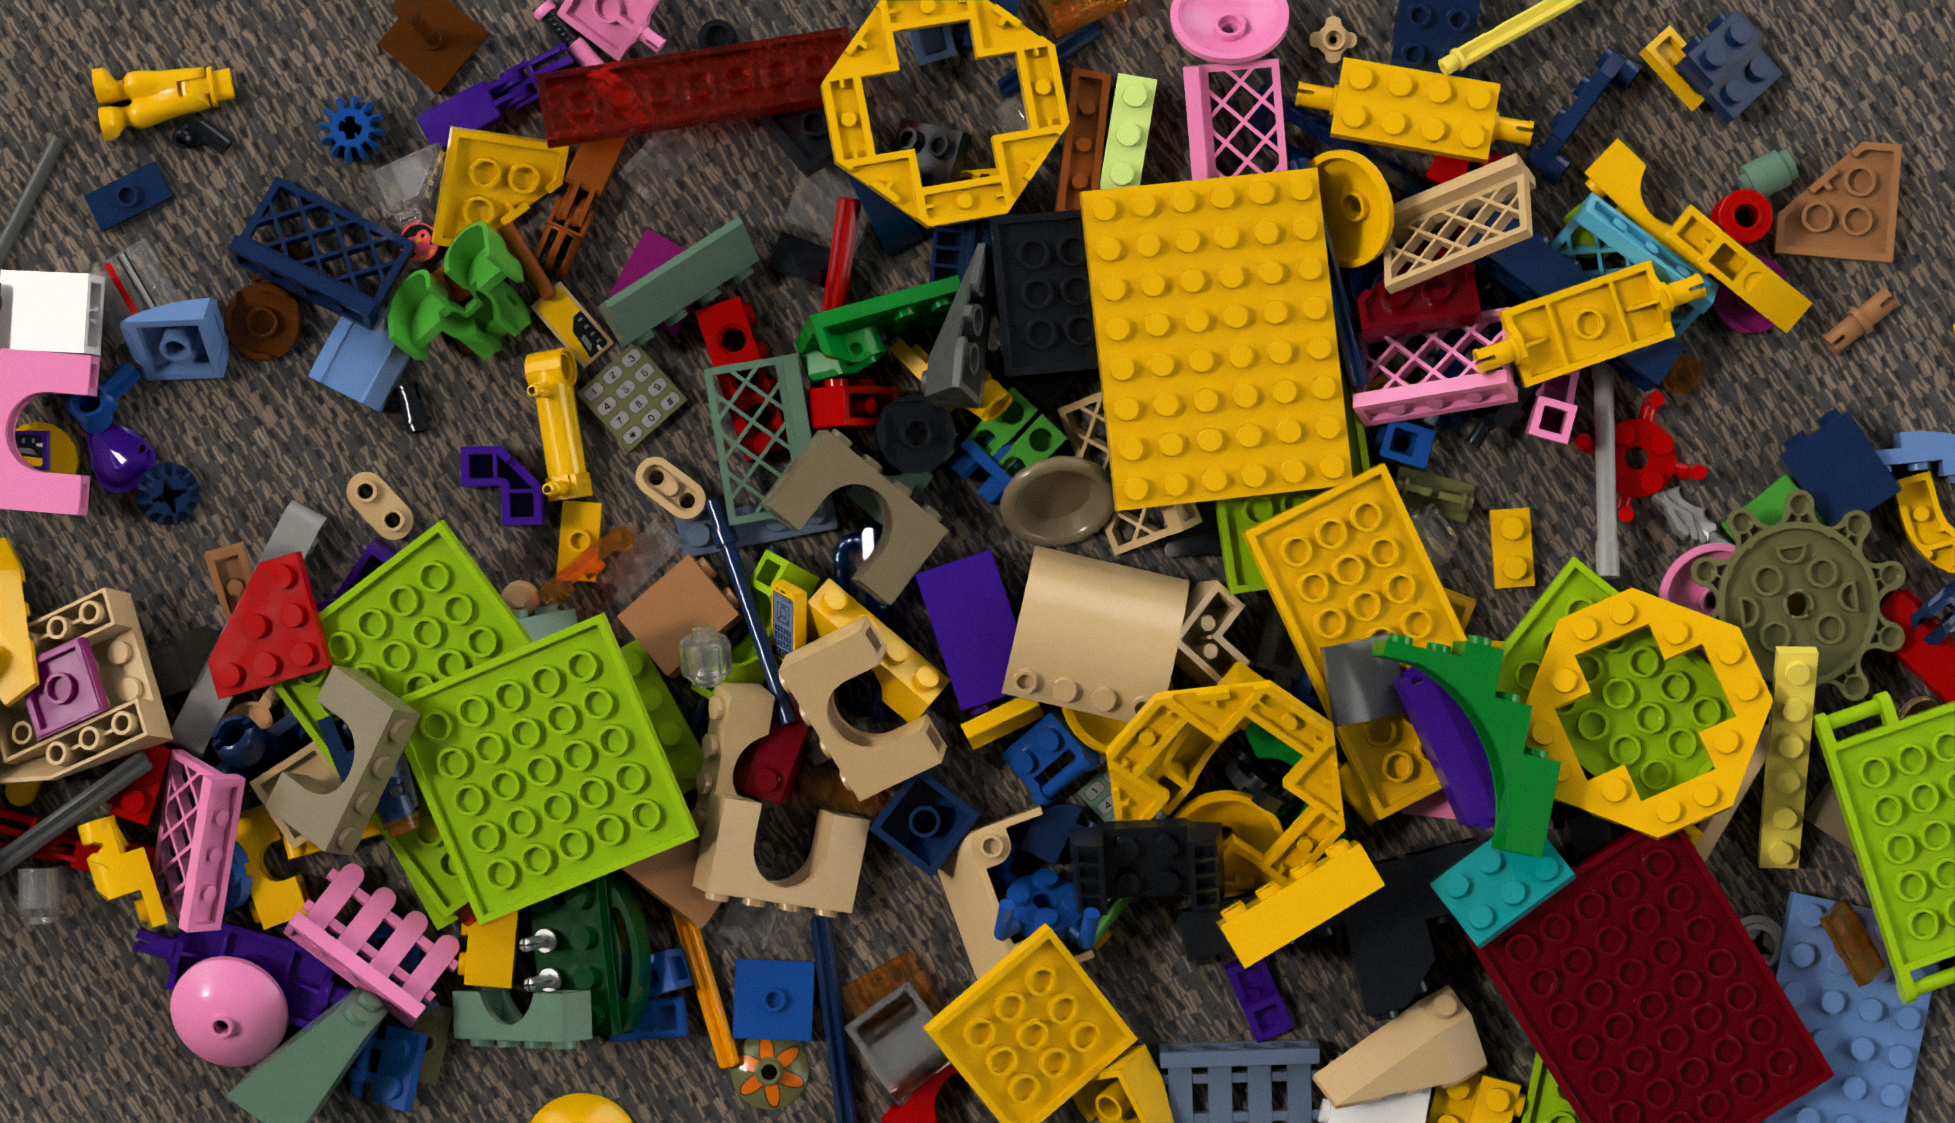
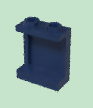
M1834 408L1817 420L1819 428L1808 435L1801 430L1783 443L1787 449L1781 453V458L1803 490L1811 494L1815 507L1829 527L1838 524L1850 511L1861 510L1868 513L1902 490V486L1897 478L1886 467L1848 409L1840 413L1837 408Z

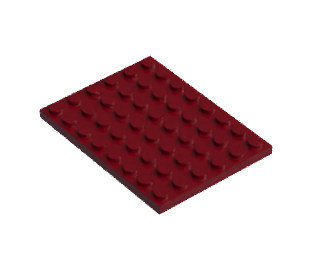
M1632 829L1571 867L1576 879L1480 950L1467 933L1464 934L1581 1123H1759L1835 1076L1684 829L1659 840Z

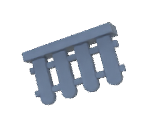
M1317 1038L1264 1040L1260 1043H1257L1256 1040L1159 1043L1160 1068H1168V1073L1160 1074L1164 1085H1168V1101L1174 1123H1272V1121L1288 1120V1123H1312V1120L1319 1119L1320 1109L1319 1107H1312L1311 1080H1313V1075L1319 1071L1318 1068H1311V1064H1320V1050ZM1271 1065H1286V1069H1271ZM1232 1066H1247V1070L1232 1071ZM1207 1067V1071L1192 1072V1068ZM1273 1081H1287V1108L1272 1109ZM1247 1082L1248 1109L1233 1110L1232 1083ZM1192 1084H1208V1111H1193Z

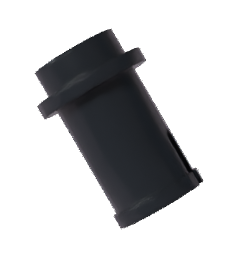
M410 383L395 388L404 421L400 424L401 428L406 429L407 435H415L430 430L429 422L432 421V418L426 415L420 392V384Z

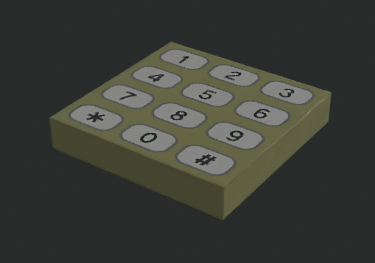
M633 344L626 348L576 393L629 453L688 401L640 346L635 348Z

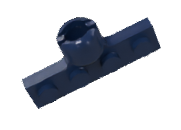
M292 712L266 729L260 728L248 716L232 715L223 719L213 733L212 745L218 751L217 754L223 758L214 768L224 774H238L245 778L244 790L252 787L249 782L313 742V740ZM191 791L188 794L191 805L194 808L196 806V803L194 800L193 793Z

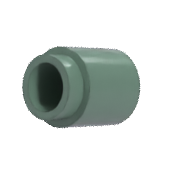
M1786 149L1779 152L1772 150L1740 166L1741 175L1736 177L1740 189H1753L1768 197L1792 185V180L1799 177V173L1791 155Z

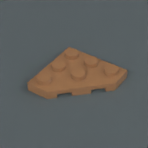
M1865 141L1859 143L1775 215L1772 254L1885 264L1893 263L1902 145Z

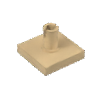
M314 741L249 782L264 806L282 771L308 775L330 792L336 790L342 784L338 773ZM266 808L292 849L308 840Z

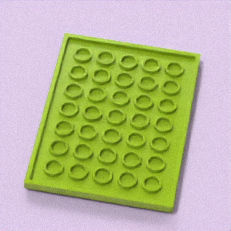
M444 520L437 522L318 613L332 664L361 670L398 698L533 642L525 628ZM331 668L273 684L274 689L337 772L317 723L318 720L333 714V712L316 700ZM413 773L420 801L419 809L407 816L383 825L375 810L371 819L446 919L469 901Z

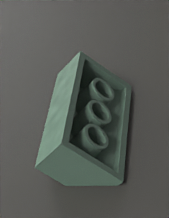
M739 216L597 306V309L622 347L630 342L635 348L639 347L655 336L651 330L653 327L663 321L670 327L689 315L685 310L686 306L696 300L703 306L721 294L718 286L731 278L734 285L754 273L751 265L757 262L759 257Z

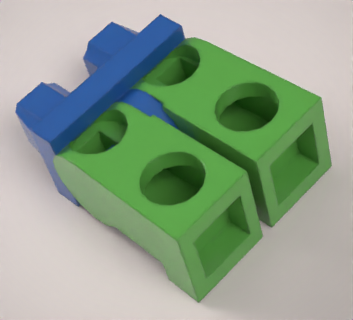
M1013 386L1008 390L1013 400L1010 406L995 420L988 423L982 420L960 444L963 449L957 454L950 465L964 480H967L980 465L992 476L977 492L991 505L1001 500L1004 488L1017 472L1035 461L1049 458L1068 439L1041 414L1015 441L1013 439L1014 436L1034 417L1038 409Z

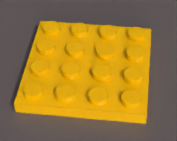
M1046 923L1040 926L922 1027L999 1123L1043 1122L1138 1040Z

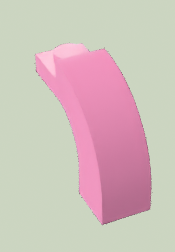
M1581 369L1544 381L1535 393L1531 392L1526 415L1525 434L1563 445L1568 444L1578 408L1577 405H1574V398Z

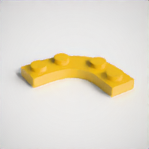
M1926 471L1897 479L1902 486V490L1893 495L1907 539L1925 560L1935 567L1955 575V529L1947 522L1940 508L1931 472Z

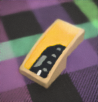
M560 281L554 286L556 290L554 299L544 301L540 298L531 308L560 342L573 352L575 359L585 369L613 345L614 342Z

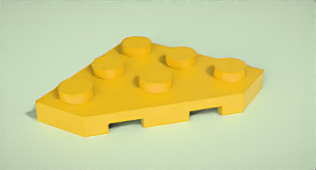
M450 126L431 240L433 245L449 247L464 228L477 221L486 222L496 231L530 209L529 206L548 192L550 194L563 185L569 145L557 141Z

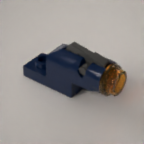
M333 713L318 720L317 723L343 783L353 764L354 740L348 725ZM401 754L396 769L391 775L375 809L383 829H388L391 838L421 826L418 818L421 815L418 807L420 801L406 754Z

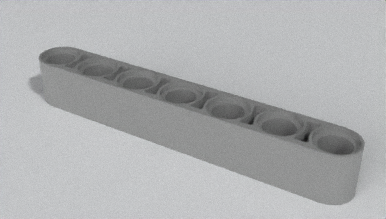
M292 500L281 516L253 572L259 562L299 551L302 552L303 560L307 563L319 541L316 539V536L321 527H326L328 518ZM208 659L171 728L173 740L168 741V743L183 749L201 760L209 752L207 746L213 737L217 725L226 715L225 711L230 702L234 703L238 695L218 700Z

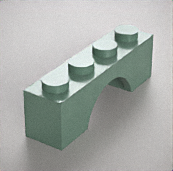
M475 988L452 991L454 1039H470V1046L494 1045V1040H497V1047L521 1046V1041H524L525 1048L534 1049L549 1047V1042H552V1049L563 1050L576 1048V1041L593 1039L591 991L558 990L533 993L530 1007L525 1016L514 1005L508 988Z

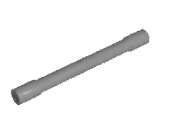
M1602 361L1591 365V377L1594 383L1597 512L1595 557L1596 574L1603 580L1620 578V552L1617 539L1615 369Z

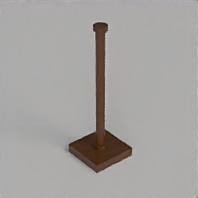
M395 0L393 12L399 19L384 35L378 45L440 95L490 34L449 0Z

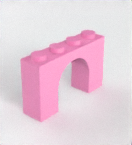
M0 348V509L87 516L91 476L49 473L31 466L18 450L15 440V429L22 410L32 400L46 394H68L97 397L100 357Z

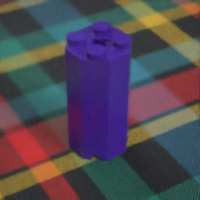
M1414 667L1406 669L1401 673L1403 678L1396 677L1392 682L1459 825H1465L1468 828L1478 825L1480 830L1494 826L1495 793L1493 777L1487 755L1472 723L1458 703L1440 685Z

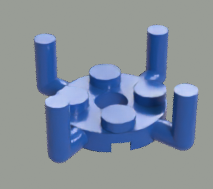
M1010 841L1011 850L1005 861L996 865L994 872L995 878L1008 888L1005 899H1002L999 903L994 929L995 938L999 941H1005L1016 933L1029 937L1046 923L1060 940L1070 938L1082 949H1090L1095 941L1100 917L1099 910L1089 907L1085 909L1084 915H1079L1073 897L1072 881L1069 883L1059 878L1050 869H1039L1035 874L1019 878L1011 871L1016 845ZM1036 905H1046L1050 908H1038Z

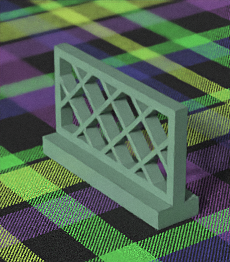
M798 353L703 369L729 526L775 518L769 512L759 513L763 508L760 504L753 514L736 517L734 499L740 490L745 487L763 501L766 496L746 483L758 465L761 464L779 477L769 490L770 492L812 439ZM775 365L778 383L769 395L749 382L759 368ZM752 369L746 379L737 373V371ZM731 373L743 382L730 401L716 393L713 375ZM746 386H749L765 398V401L752 418L733 405ZM778 389L780 390L782 405L773 399ZM717 399L726 405L721 414H719ZM769 402L781 409L784 414L785 421L776 434H773L756 421ZM730 408L749 421L736 441L725 434L721 427V420ZM752 425H755L772 438L759 457L740 444ZM785 428L788 444L779 438ZM723 438L733 444L727 454ZM776 441L790 451L791 461L782 474L763 461V458ZM736 448L756 461L743 480L728 469L727 460ZM730 477L739 483L733 493ZM823 502L815 512L824 510Z

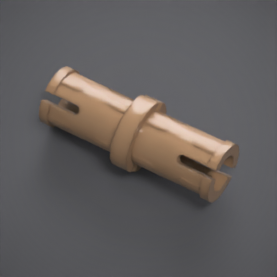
M1882 287L1879 292L1858 309L1855 307L1851 308L1847 312L1848 317L1829 332L1823 334L1821 339L1825 344L1829 343L1831 345L1829 349L1834 355L1838 356L1841 351L1862 334L1865 336L1869 335L1873 331L1872 326L1892 310L1898 308L1899 304L1895 298L1892 300L1888 299L1892 294L1885 287Z

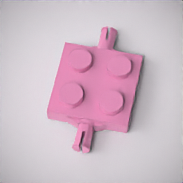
M565 0L556 14L618 62L626 56L631 46L638 40L656 54L660 52L667 42L666 39H663L648 27L651 15L660 0Z

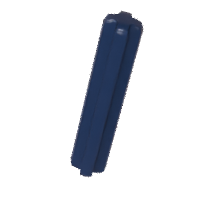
M1092 18L1086 19L1053 42L1056 47L1059 65L1101 36V29ZM1017 67L1000 78L997 83L1007 98H1012L1021 92Z

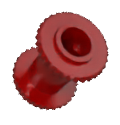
M1746 188L1739 191L1735 190L1729 196L1721 198V201H1717L1714 209L1711 210L1710 220L1740 245L1747 247L1748 244L1761 240L1769 232L1774 216L1772 215V206L1766 200V197L1762 193H1758V191ZM1743 211L1747 215V227L1741 226L1736 222L1735 212Z

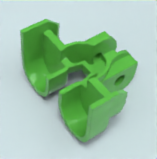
M484 221L471 223L464 228L448 247L444 259L445 274L460 287L469 290L474 297L464 306L449 300V292L446 286L428 270L421 269L410 274L398 285L387 307L389 340L414 360H430L429 343L443 331L459 339L486 361L494 353L502 349L501 338L509 333L514 337L518 336L531 323L529 310L524 300L509 284L503 281L507 276L516 283L524 281L520 262L507 251L503 237Z

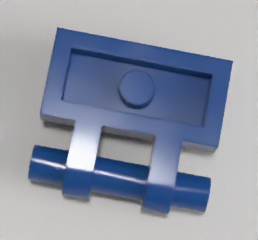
M397 1023L387 1024L385 1036L378 1034V1027L355 1060V1064H352L350 1067L348 1078L351 1079L348 1093L353 1096L363 1097L366 1084L369 1083L374 1085L370 1101L402 1112L411 1111L429 1034ZM374 1049L381 1051L377 1070L370 1068Z

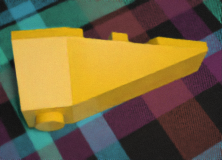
M3 537L0 538V699L5 706L10 707L40 685L34 640L29 638L27 624L30 609L29 604L24 601L22 583L26 582L24 568L9 539Z
M1145 1044L1131 1046L1072 1096L1078 1110L1088 1122L1097 1117L1101 1123H1174L1163 1078Z

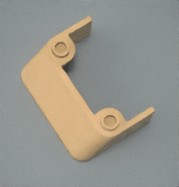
M1040 805L968 830L937 870L977 980L1024 941L1013 944L1011 937L1005 941H999L995 938L994 929L999 902L987 868L1002 863L1010 853L1011 842L1006 828L1043 815ZM1092 948L1081 949L1071 953L1078 963L1095 957Z

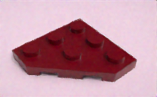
M1459 225L1448 240L1455 242L1465 230V227ZM1441 228L1431 231L1430 233L1437 235ZM1423 240L1413 254L1420 256L1430 242ZM1441 247L1431 261L1441 259L1449 249ZM1407 261L1399 270L1397 276L1406 273L1414 263ZM1472 262L1393 294H1390L1385 288L1383 271L1380 281L1371 290L1366 289L1357 298L1363 339L1482 322Z

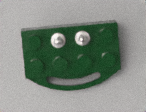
M613 871L530 905L533 936L521 939L519 945L528 944L520 946L523 952L535 950L537 976L526 979L523 985H532L524 986V989L527 992L539 990V993L558 990L591 991L592 1037L616 1035L637 1029L649 994L651 954L648 932L641 908L623 874L620 871ZM626 928L629 935L632 952V979L630 972Z

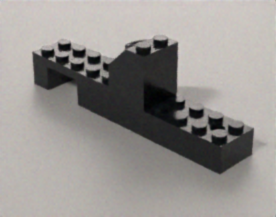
M1583 810L1557 816L1568 859L1567 865L1570 868L1613 842L1609 823L1604 819L1588 814V812ZM1479 835L1373 861L1372 864L1385 886L1308 931L1314 938L1336 933L1335 925L1340 924L1360 1008L1367 1017L1372 1016V1018H1375V1021L1395 1018L1399 1016L1398 1009L1406 1008L1409 1002L1433 986L1429 969L1436 958L1426 920L1429 919L1435 925L1456 919L1433 891L1430 883L1486 843L1489 838ZM1251 891L1223 898L1221 907L1218 909L1192 912V907L1190 906L1174 910L1186 959L1188 961L1195 960L1197 966H1203L1220 961L1219 954L1233 951L1216 923L1223 918L1220 911L1238 900H1241L1245 905L1257 898L1256 893ZM1296 938L1295 940L1289 942L1286 945L1298 942V939Z

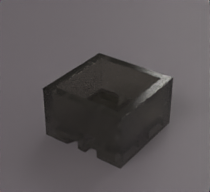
M909 980L844 1027L885 1088L898 1102L951 1064L922 1028L935 1015Z

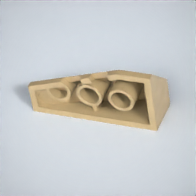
M1446 985L1410 1006L1399 1016L1393 1018L1315 1073L1312 1079L1333 1107L1340 1109L1380 1101L1384 1096L1406 1092V1095L1416 1094L1420 1092V1089L1440 1085L1441 1088L1452 1087L1482 1071L1488 1064L1472 1015L1450 986Z

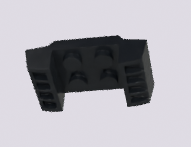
M1187 818L1107 821L1098 826L1069 829L1073 897L1079 915H1084L1085 909L1089 907L1098 909L1100 916L1107 915L1108 898L1191 895L1192 912L1221 907L1225 895L1222 822H1193Z

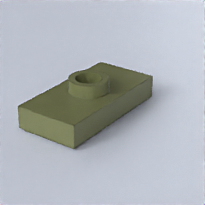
M440 1004L439 1008L437 1006L430 1015L426 1009L411 1027L412 1029L429 1034L418 1082L434 1086L438 1083L453 1020V1007Z

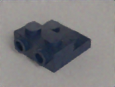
M1735 10L1729 17L1724 11L1721 12L1706 26L1710 34L1704 39L1697 34L1681 49L1686 56L1674 66L1727 125L1783 74L1757 45L1763 37L1738 10Z

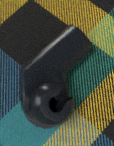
M206 119L182 123L176 127L172 134V142L179 149L208 144L221 155H224L234 142V139Z

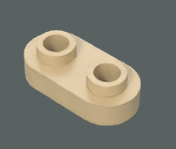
M650 457L640 463L636 470L635 479L638 487L646 496L681 521H694L704 514L707 508L705 502L708 499L705 491L698 483L664 458ZM655 472H661L664 475V480L659 485H653L650 482L651 475ZM693 496L695 498L694 505L688 509L681 506L683 498Z
M361 472L351 478L346 490L349 502L382 537L389 540H400L409 535L414 526V514L410 507L379 475L372 472ZM364 484H369L373 488V494L368 499H363L359 493L361 486ZM395 512L400 517V523L397 527L391 528L388 526L386 519L390 513Z

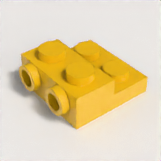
M1478 1072L1452 1087L1441 1088V1085L1435 1086L1426 1123H1511L1513 1116H1521L1526 1094L1519 1093L1521 1085L1516 1082Z

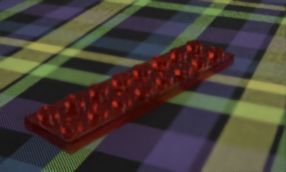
M848 27L535 74L548 149L823 107L820 85L851 42Z

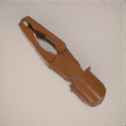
M597 111L594 113L565 176V186L569 188L563 198L558 196L548 219L545 221L546 227L533 254L540 264L553 233L557 235L547 256L544 270L550 273L554 271L567 240H570L572 242L558 276L566 279L595 216V211L591 210L595 199L602 201L633 130V127L619 122ZM579 193H583L584 195L580 203L576 204ZM555 219L561 221L564 226L555 223ZM571 226L575 227L580 233L571 230Z

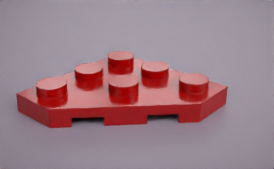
M301 551L259 562L208 659L218 700L332 668V660Z

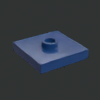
M736 958L732 1038L812 1041L815 962Z

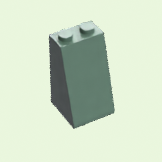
M357 986L277 1047L271 1054L258 1062L230 1091L227 1097L262 1123H311L390 1009L382 1004L381 999L376 994L364 991Z

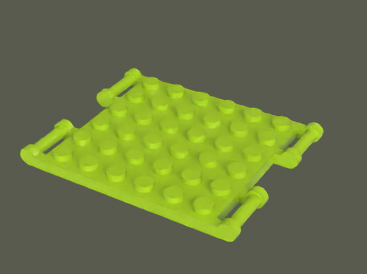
M1887 691L1874 694L1872 700L1828 715L1824 712L1813 715L1812 729L1819 740L1896 979L1898 996L1901 1002L1906 1005L1917 1001V996L1955 983V966L1914 981L1910 971L1955 956V700L1898 719L1891 696ZM1875 715L1881 717L1883 725L1836 741L1833 733L1834 729Z

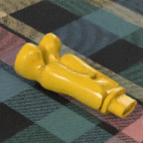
M208 66L206 67V72L204 67L161 71L140 70L127 73L123 80L114 79L105 68L92 69V82L96 99L100 106H105L98 108L100 128L105 142L118 139L127 126L144 129L172 118L211 108V106L214 108L219 107V101L235 99L230 68L213 71L212 67ZM123 100H132L129 106H106Z

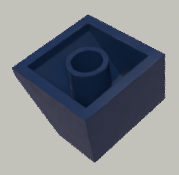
M923 771L902 783L869 826V830L930 877H933L979 817L980 813L927 771Z

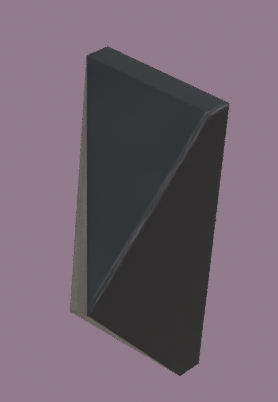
M781 231L767 268L825 289L831 249Z

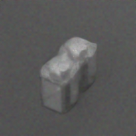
M40 865L18 868L19 917H27V924H51L52 922L59 921L60 914L67 913V865Z

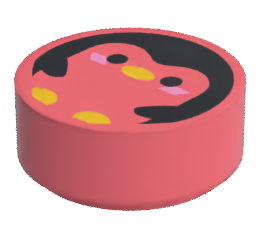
M413 223L407 226L401 233L402 237L416 243V249L410 258L411 261L418 263L427 262L434 258L439 251L440 246L433 245L431 242L433 228L428 224Z

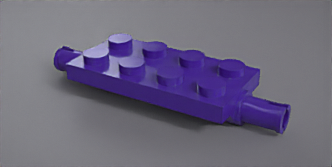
M222 920L221 930L187 933L181 929L180 934H175L174 937L140 927L136 938L141 940L135 941L133 946L134 952H141L167 960L166 963L170 965V973L165 988L174 990L178 980L191 966L204 959L217 956H231L248 960L263 968L276 980L287 1000L289 1011L288 1023L303 1028L354 990L353 988L336 984V972L293 940Z

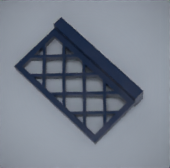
M276 176L242 234L234 237L228 249L233 264L372 330L379 319L378 311L415 251L416 243ZM280 191H283L296 198L299 208L276 214L273 203ZM302 201L309 205L303 206ZM269 209H270L271 215L265 217L266 214H267V212H268ZM320 210L330 214L333 225L310 230L306 214ZM301 216L306 232L283 238L279 222ZM336 217L343 220V222L338 223ZM271 224L275 225L279 240L266 244L252 239L258 228ZM354 227L365 231L367 242L345 248L340 231ZM336 233L341 249L318 255L313 239ZM371 234L378 238L372 240ZM309 240L314 257L300 261L289 257L287 246ZM392 244L403 249L397 260L380 264L375 248ZM282 248L283 254L276 250ZM371 249L376 266L353 272L348 256ZM344 257L348 274L334 278L324 274L321 263ZM317 265L318 271L311 268V266ZM390 271L387 277L384 278L383 272ZM378 274L382 285L373 298L359 291L356 280ZM351 282L353 287H350L345 283Z

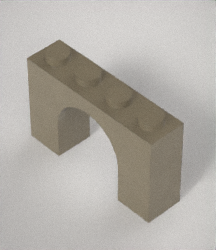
M833 429L832 432L818 430L760 506L790 530L800 531L823 500L834 490L853 484L868 491L880 506L883 517V530L878 544L851 580L880 604L891 606L949 530L940 523L943 517L927 504H923L920 507L910 499L913 492L896 479L890 482L881 475L880 472L883 468L879 463L866 454L860 457L852 451L850 446L853 443L844 434L836 429Z
M333 665L316 700L348 725L354 740V760L351 770L341 786L332 792L308 775L282 771L265 807L324 852L352 856L361 841L374 810L378 806L391 775L396 769L399 758L412 736L421 714L361 670Z

